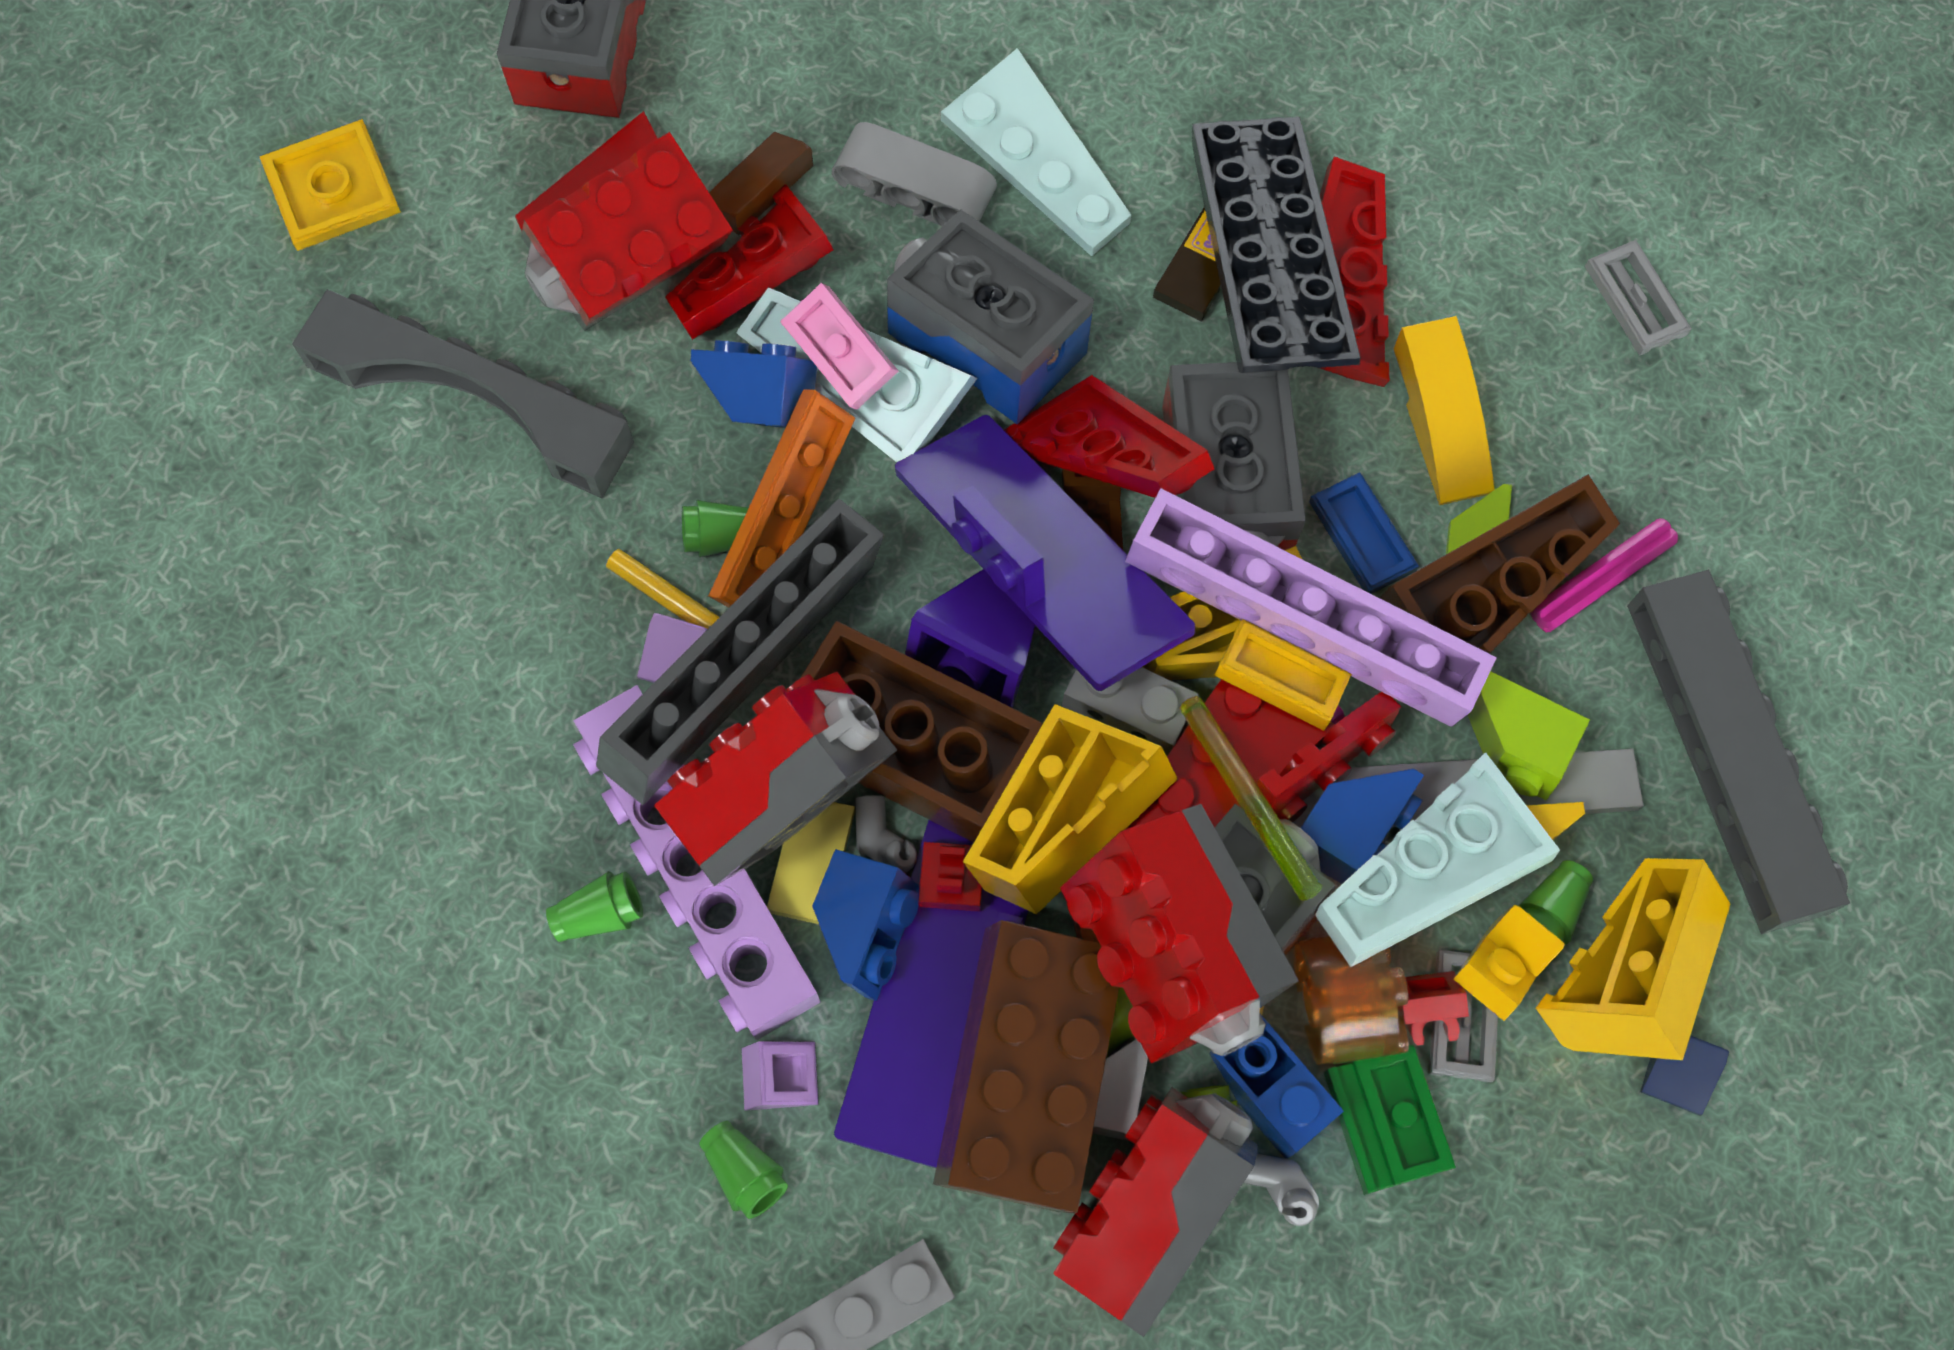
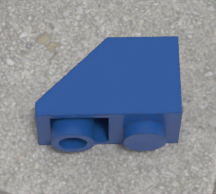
M716 340L714 351L691 349L690 361L732 422L786 428L803 389L815 390L817 366L811 360L796 358L797 347L762 344L761 354L748 353L749 344Z
M1408 769L1330 783L1301 826V829L1318 846L1321 872L1342 885L1373 855H1378L1387 846L1382 841L1392 825L1402 830L1410 822L1423 800L1414 795L1413 792L1424 775L1415 769Z
M835 849L812 907L841 981L865 998L877 1001L882 986L889 982L894 973L896 950L905 927H908L913 922L917 914L920 885L898 867Z
M1262 1016L1266 1025L1263 1035L1258 1039L1224 1056L1213 1054L1212 1051L1209 1054L1241 1108L1278 1152L1288 1159L1344 1111Z

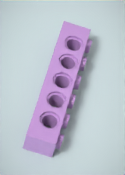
M1161 488L1139 528L1125 562L1209 605L1239 620L1244 619L1351 673V677L1450 727L1454 726L1472 711L1497 658Z
M638 685L573 720L583 739L574 743L573 746L590 775L600 771L596 767L600 736L642 695ZM604 774L611 789L601 794L619 825L630 819L640 839L631 843L630 846L647 876L659 870L669 890L659 895L676 927L688 922L699 942L688 948L705 978L709 979L718 974L729 994L718 1001L735 1031L738 1033L748 1027L757 1041L821 1003L816 990L745 869L716 886L711 883L703 870L696 875L688 877L676 873L678 861L685 854L689 853L667 823L653 825L647 822L650 810L672 790L669 783L666 781L642 805ZM718 903L734 905L736 907V915L728 926L714 929L705 925L706 914L712 906ZM750 954L763 956L767 960V966L760 978L751 982H744L735 977V967L741 958Z

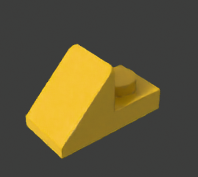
M1513 905L1493 922L1453 980L1505 1021L1520 1005L1536 977L1560 953L1565 944L1518 905Z

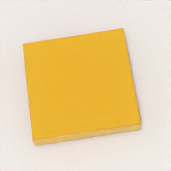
M363 119L259 156L292 243L297 251L401 213Z

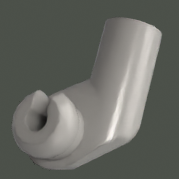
M1257 1153L1254 1168L1243 1184L1265 1187L1280 1213L1290 1224L1295 1226L1310 1224L1317 1215L1319 1199L1300 1165L1291 1159Z

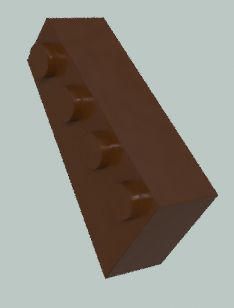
M1588 474L1398 581L1379 598L1490 654L1528 614L1547 598V595L1620 525V522Z

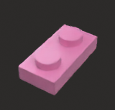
M820 283L780 321L851 408L859 409L899 372L832 289L823 283Z

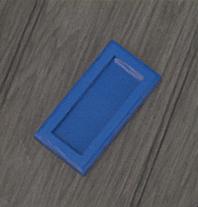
M1360 472L1310 497L1309 503L1364 591L1372 594L1417 571L1419 565Z

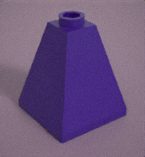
M982 569L917 610L911 619L905 655L1013 708L1024 672L1035 624L1004 591L996 586L992 578Z

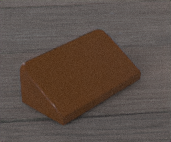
M773 132L709 192L730 224L733 232L739 236L738 228L751 216L760 217L775 202L772 196L785 184L790 188L814 166L812 149L802 141Z

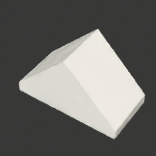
M1137 1039L1106 1059L1092 1132L1094 1134L1129 1141L1125 1138V1135L1137 1118L1148 1060L1147 1054Z

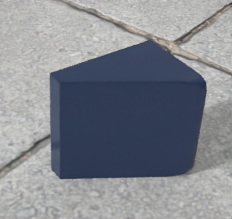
M1690 1035L1683 1060L1650 1058L1640 1092L1701 1116L1725 1068L1729 1051Z

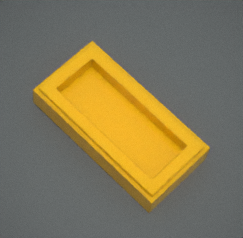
M1244 619L1238 625L1214 676L1323 731L1330 723L1352 675Z

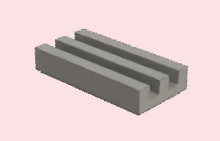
M1636 240L1588 259L1584 267L1639 356L1649 352L1652 348L1662 347L1671 340L1680 339L1689 334L1692 328ZM1628 259L1667 321L1668 327L1662 329L1646 303L1648 299L1638 284H1634L1620 260ZM1606 266H1608V267L1610 268L1611 272L1613 273V275L1615 276V278H1616V280L1618 281L1619 285L1621 286V288L1623 289L1624 293H1625L1626 296L1628 297L1629 301H1630L1631 304L1633 305L1634 309L1636 310L1637 314L1639 315V317L1641 318L1642 322H1643L1644 325L1646 326V328H1647V330L1649 331L1650 335H1648L1647 331H1646L1645 328L1643 327L1642 323H1641L1640 320L1638 319V317H1637V315L1635 314L1634 310H1633L1632 307L1630 306L1629 302H1628L1627 299L1625 298L1624 294L1622 293L1621 289H1620L1619 286L1617 285L1616 281L1614 280V278L1612 277L1611 273L1609 272V270H1608V268H1607Z
M1439 950L1436 952L1435 973L1449 972L1452 970V965L1460 966L1461 969L1470 953ZM1465 989L1469 1017L1457 1018L1460 1033L1455 1045V1062L1446 1061L1447 1036L1444 1032L1443 1021H1432L1429 1074L1452 1076L1460 1079H1475L1491 1083L1495 1081L1498 1016L1483 1004L1479 1065L1468 1064L1472 994Z

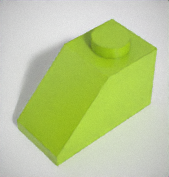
M1491 671L1472 711L1468 714L1483 754L1487 753L1516 793L1528 797L1538 796L1546 801L1562 780L1590 719Z

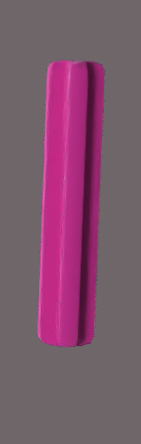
M1663 518L1656 519L1547 595V598L1530 613L1532 619L1544 632L1553 631L1674 546L1678 541L1677 532L1671 528L1667 520Z

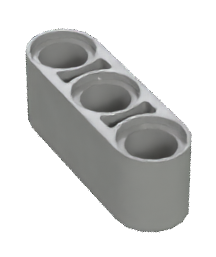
M860 122L855 125L831 172L835 181L844 188H846L847 184L865 190L864 195L892 207H895L897 203L914 210L913 215L940 226L948 222L960 209L980 222L997 188L996 179L985 168L868 122Z

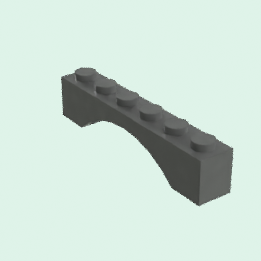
M327 289L292 343L307 368L355 389L381 383L422 382L448 386L481 398L502 410L524 429L541 452L552 477L599 498L604 497L634 444L626 417L614 407L600 402L596 403L595 406L577 399L571 390L560 383L548 380L545 384H542L527 377L521 368L507 360L497 359L496 362L485 359L479 356L467 343L454 337H448L446 341L429 334L420 323L407 316L400 315L397 319L381 313L373 303L356 294H350L346 298Z

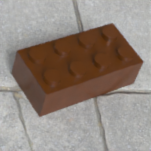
M836 621L801 678L811 674L814 680H817L837 671L853 693L867 702L878 718L879 727L897 749L895 753L858 783L974 843L1043 723Z
M1000 920L985 928L933 1185L1055 1212L1078 1213L1119 987L1111 986L1099 970L1097 954L1101 948L1100 943Z

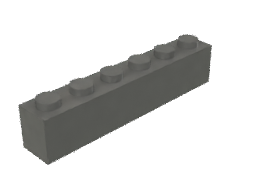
M838 498L600 736L596 767L639 803L644 805L873 568L884 533Z
M1709 569L1643 587L1627 607L1760 933L1765 934L1827 916L1850 904L1846 894L1848 885L1845 873L1841 866L1831 859L1822 837L1823 823L1816 808L1807 802L1798 781L1799 767L1797 760L1788 748H1784L1775 726L1776 714L1774 706L1769 697L1761 693L1752 672L1753 660L1747 644L1743 640L1738 639L1729 618L1730 605L1722 588L1715 585Z

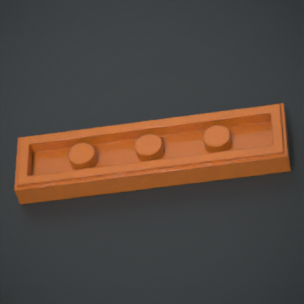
M803 389L708 595L728 608L804 533L856 419L818 391Z

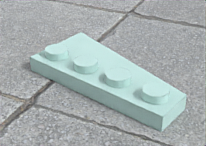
M1018 48L941 111V121L1091 256L1130 224V212Z
M768 287L736 333L760 353L762 352V344L787 345L797 347L796 358L811 360L780 322L801 301ZM864 329L899 372L859 409L849 407L818 368L815 390L854 416L856 419L852 427L895 462H898L929 445L977 378Z
M1484 753L1472 764L1469 771L1455 784L1452 783L1427 810L1415 821L1411 820L1399 831L1394 840L1378 855H1373L1320 904L1315 916L1350 967L1552 862L1560 849L1487 753Z

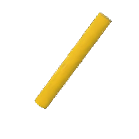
M621 549L615 550L609 557L606 564L609 570L685 622L708 629L719 618L718 615Z

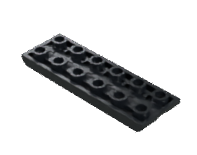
M1275 117L1270 119L1192 124L1193 154L1239 372L1280 371L1305 366L1322 368L1359 365L1361 357L1300 117Z

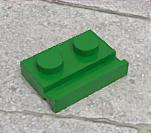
M1414 1044L1339 1067H1332L1323 1072L1331 1097L1344 1111L1338 1118L1364 1195L1456 1168Z

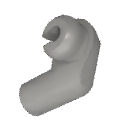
M863 796L855 798L856 838L859 854L864 858L898 867L905 874L909 872L917 862V851L913 843L908 840L904 841L886 828L885 797Z

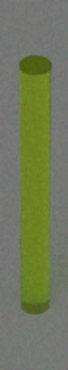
M1194 696L1187 699L1180 707L1181 713L1300 900L1304 901L1313 898L1321 891V883L1202 698Z

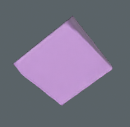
M654 613L649 624L637 677L654 683L707 628Z
M758 1041L742 1048L745 1111L818 1105L815 1042Z

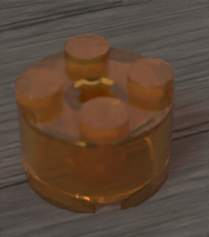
M1330 936L1310 938L1295 944L1293 952L1294 973L1299 980L1296 982L1297 992L1302 991L1305 1011L1310 1024L1305 1025L1304 1028L1311 1055L1317 1065L1327 1063L1338 1064L1408 1052L1409 1043L1406 1026L1402 1016L1398 1015L1397 1006L1408 1004L1407 984L1401 967H1389L1391 963L1390 947L1350 967Z

